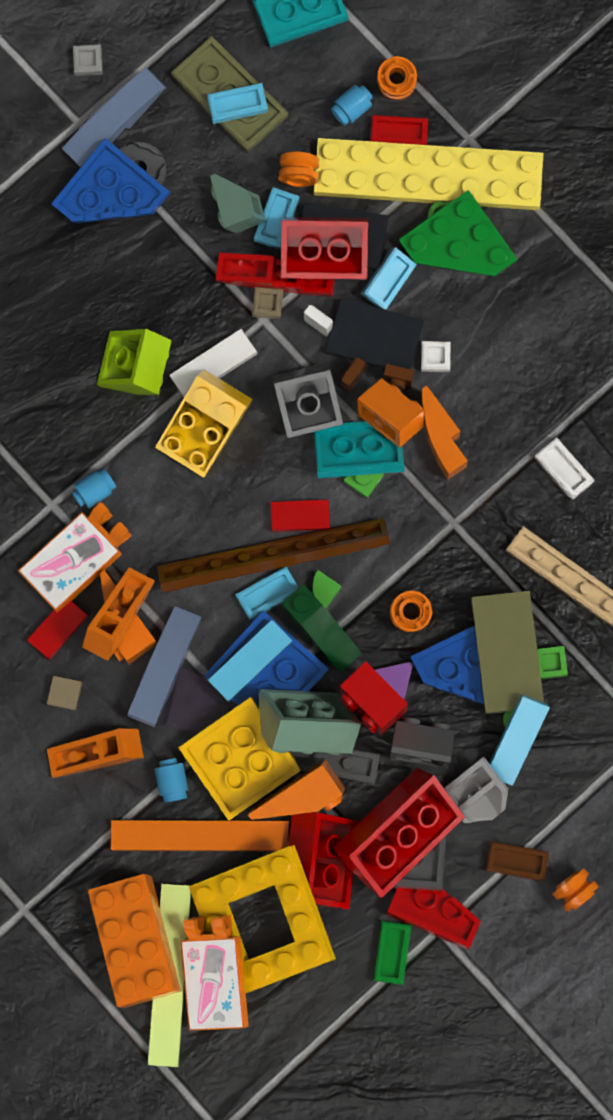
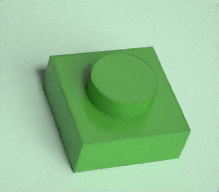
M384 473L347 476L344 483L368 499L384 477Z
M564 646L537 649L541 679L568 676Z

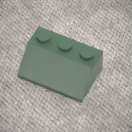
M260 689L261 735L271 751L278 753L293 751L304 754H312L313 752L339 755L340 753L352 754L361 722L354 712L352 713L341 703L340 693Z

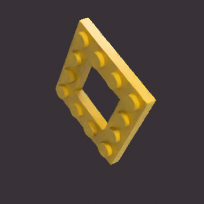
M295 845L288 846L189 886L199 917H204L205 934H214L211 927V918L231 915L232 936H240L229 903L275 885L295 942L248 959L241 939L246 993L336 959Z

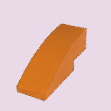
M426 385L422 388L421 407L424 410V429L436 462L447 480H449L467 467L468 460L454 442L459 438L460 430Z

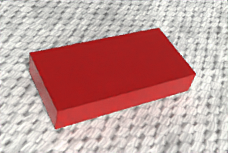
M372 115L370 142L427 145L428 118Z
M329 500L271 502L272 532L329 530Z
M70 601L58 613L53 610L27 641L47 659L51 660L86 621L88 615Z

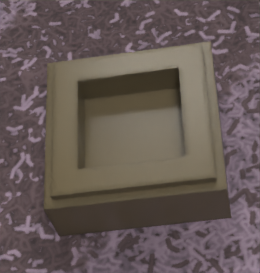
M255 287L252 317L281 320L284 290Z
M53 676L47 705L76 711L83 683Z

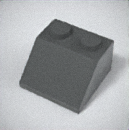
M328 362L273 375L287 438L344 425Z
M403 717L402 722L396 721L390 759L448 769L451 761L455 731L449 730V725L432 723L430 727L420 725V720Z

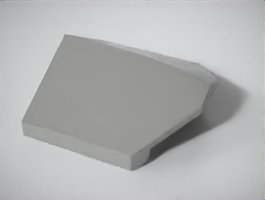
M485 757L481 758L444 788L465 816L462 820L464 823L493 820L506 809L509 788Z

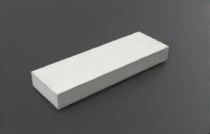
M242 329L170 374V378L182 396L185 397L197 375L204 369L220 379L257 355V351Z

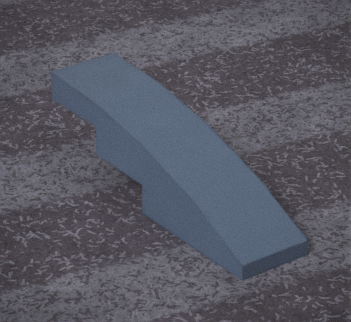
M144 68L111 97L74 134L62 149L82 167L105 138L113 143L125 128L130 129L166 89V86L148 68Z
M176 606L174 607L140 682L127 717L155 727L175 685L177 675L188 654L193 637L201 623V616Z

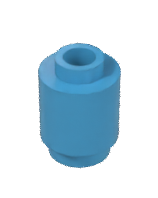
M354 84L334 101L335 105L330 110L343 126L348 123L352 124L372 107L370 100L373 97L363 85L358 87Z
M103 468L99 472L97 470L93 471L73 484L76 490L72 492V495L80 507L86 505L90 509L112 494L111 491L117 487Z
M176 758L160 761V767L154 770L159 795L163 796L164 803L187 799L186 791L189 789L184 764H177Z

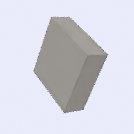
M101 44L73 46L75 76L103 74Z

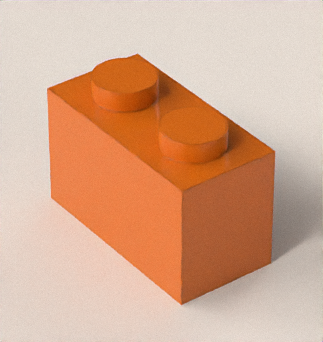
M382 378L357 399L358 416L399 448L424 427V410L420 404L408 399L397 386L390 385Z

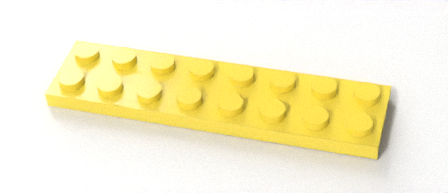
M318 138L317 157L319 158V168L316 169L318 183L314 185V196L420 203L446 201L451 203L469 190L481 207L540 210L543 153Z

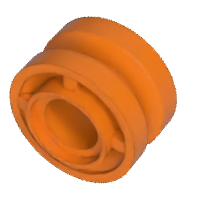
M394 56L385 60L379 67L377 76L380 92L391 100H402L412 94L417 81V71L413 63L400 56ZM393 73H400L404 76L405 80L401 84H394L390 81L389 77Z
M300 151L287 152L280 156V166L283 167L279 170L278 180L294 187L313 186L318 183V173L314 171L319 168V158L317 156Z
M403 592L396 596L390 605V619L394 626L401 631L415 632L421 630L431 619V603L420 592ZM408 603L414 604L418 609V616L414 620L407 619L403 614V608Z
M585 868L580 872L576 870L557 885V890L552 893L556 900H565L562 907L566 912L579 908L595 895L594 891L599 888L595 881L588 882L586 880L589 873Z

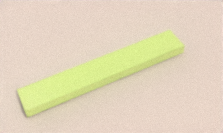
M161 885L160 912L182 992L153 1000L148 1065L179 1067L185 986L181 940L188 939L184 931L183 920L190 919L191 892L189 886Z

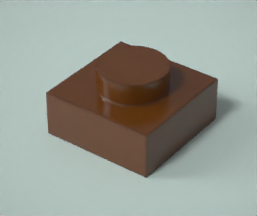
M386 364L383 380L390 385L397 386L399 390H404L405 387L411 388L414 370Z

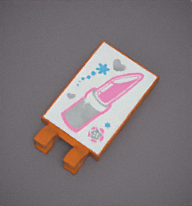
M102 502L92 510L88 518L81 512L18 570L57 613L122 555L117 548L132 536L121 522L113 527L110 534L101 526L113 516Z
M231 915L211 918V927L214 934H204V917H192L183 920L184 931L188 936V939L181 940L189 1031L241 1029L248 1027L240 936H232Z

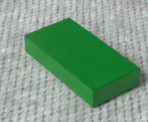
M382 921L374 981L398 985L404 984L411 925Z

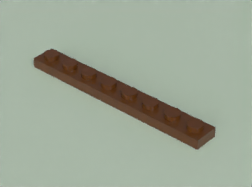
M380 518L159 565L157 570L163 593L196 585H205L224 579H233L238 576L261 573L285 566L289 567L304 562L317 561L332 556L350 554L365 549L378 548L389 545L390 539L385 520Z

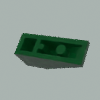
M304 584L282 602L283 611L340 673L362 655L361 651Z

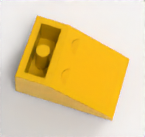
M204 369L195 378L155 448L204 478L253 399Z

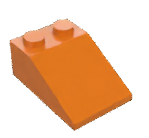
M324 759L254 806L248 816L251 820L318 812L322 808L329 811L342 802L341 799H343L342 795L345 787L327 760Z

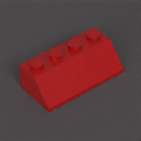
M416 768L339 841L333 849L345 865L379 898H382L465 816L433 774Z

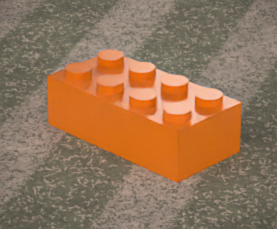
M141 874L89 889L88 894L117 1007L127 1008L182 992L152 876Z

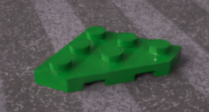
M469 190L399 239V242L414 263L419 265L495 277L518 260Z

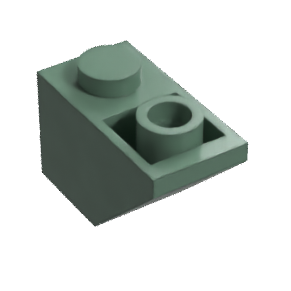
M217 174L210 175L212 181L211 193L217 201L219 208L217 216L224 229L239 233L266 222L259 195Z

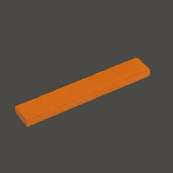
M111 820V851H278L289 846V821Z

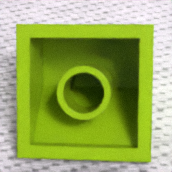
M148 329L110 331L97 386L140 396L159 395L172 340Z

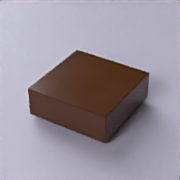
M358 357L354 359L341 378V388L350 393L365 372L366 362Z

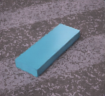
M271 620L208 679V682L229 702L275 659L292 640Z
M521 694L489 762L502 781L512 786L550 708L548 704Z

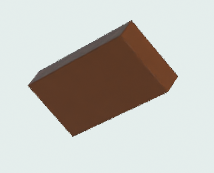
M491 841L485 871L544 882L549 852Z

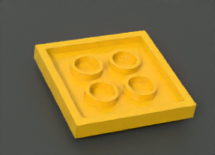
M253 697L248 698L178 747L228 820L234 818L302 770L290 751L285 753L271 751L261 735L260 709Z

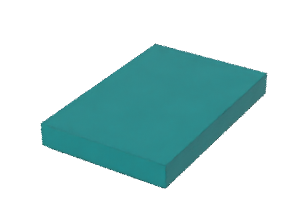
M252 0L270 48L349 21L342 0Z
M366 421L343 423L344 425L314 432L318 478L404 472L403 447L399 448Z

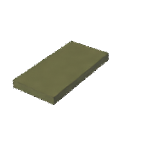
M212 36L171 72V76L210 115L207 94L259 84ZM265 89L264 94L268 113L218 123L247 153L289 116L288 112Z
M530 591L471 597L485 714L514 711L521 694L544 703Z

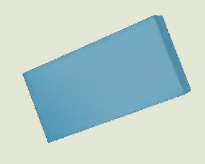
M262 83L207 94L213 124L268 113Z
M272 188L263 212L266 222L259 224L254 236V242L281 250V220L283 217L294 216L299 202L298 195Z
M396 247L391 248L361 294L378 308L386 310L417 264Z
M284 567L237 593L236 597L251 621L258 617L263 610L267 612L282 604L284 600L298 589V586L288 568Z

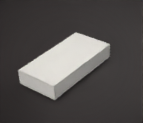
M557 437L534 456L537 462L571 500L575 499L595 481Z

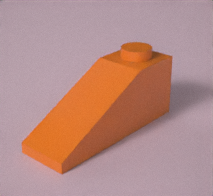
M129 567L88 626L83 648L109 661L150 592L154 580Z
M104 570L100 573L105 603L116 585ZM137 615L123 640L113 653L119 662L125 659L128 665L157 645L156 640Z
M119 728L47 749L52 778L119 765L144 758L138 729Z

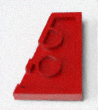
M398 887L386 913L466 950L470 949L481 923L473 913L443 889L442 891Z

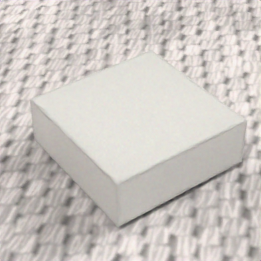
M313 305L308 306L304 312V321L327 337L333 329L332 319Z
M422 341V372H450V342Z

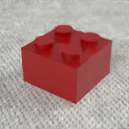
M366 661L340 685L341 703L352 713L356 710L362 716L361 723L372 734L377 731L382 736L407 712L408 703Z

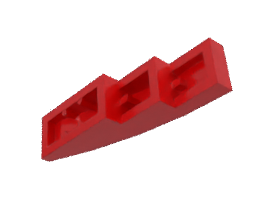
M219 253L215 279L217 282L249 288L283 289L286 293L333 297L335 279L281 278V260L276 259L275 256Z

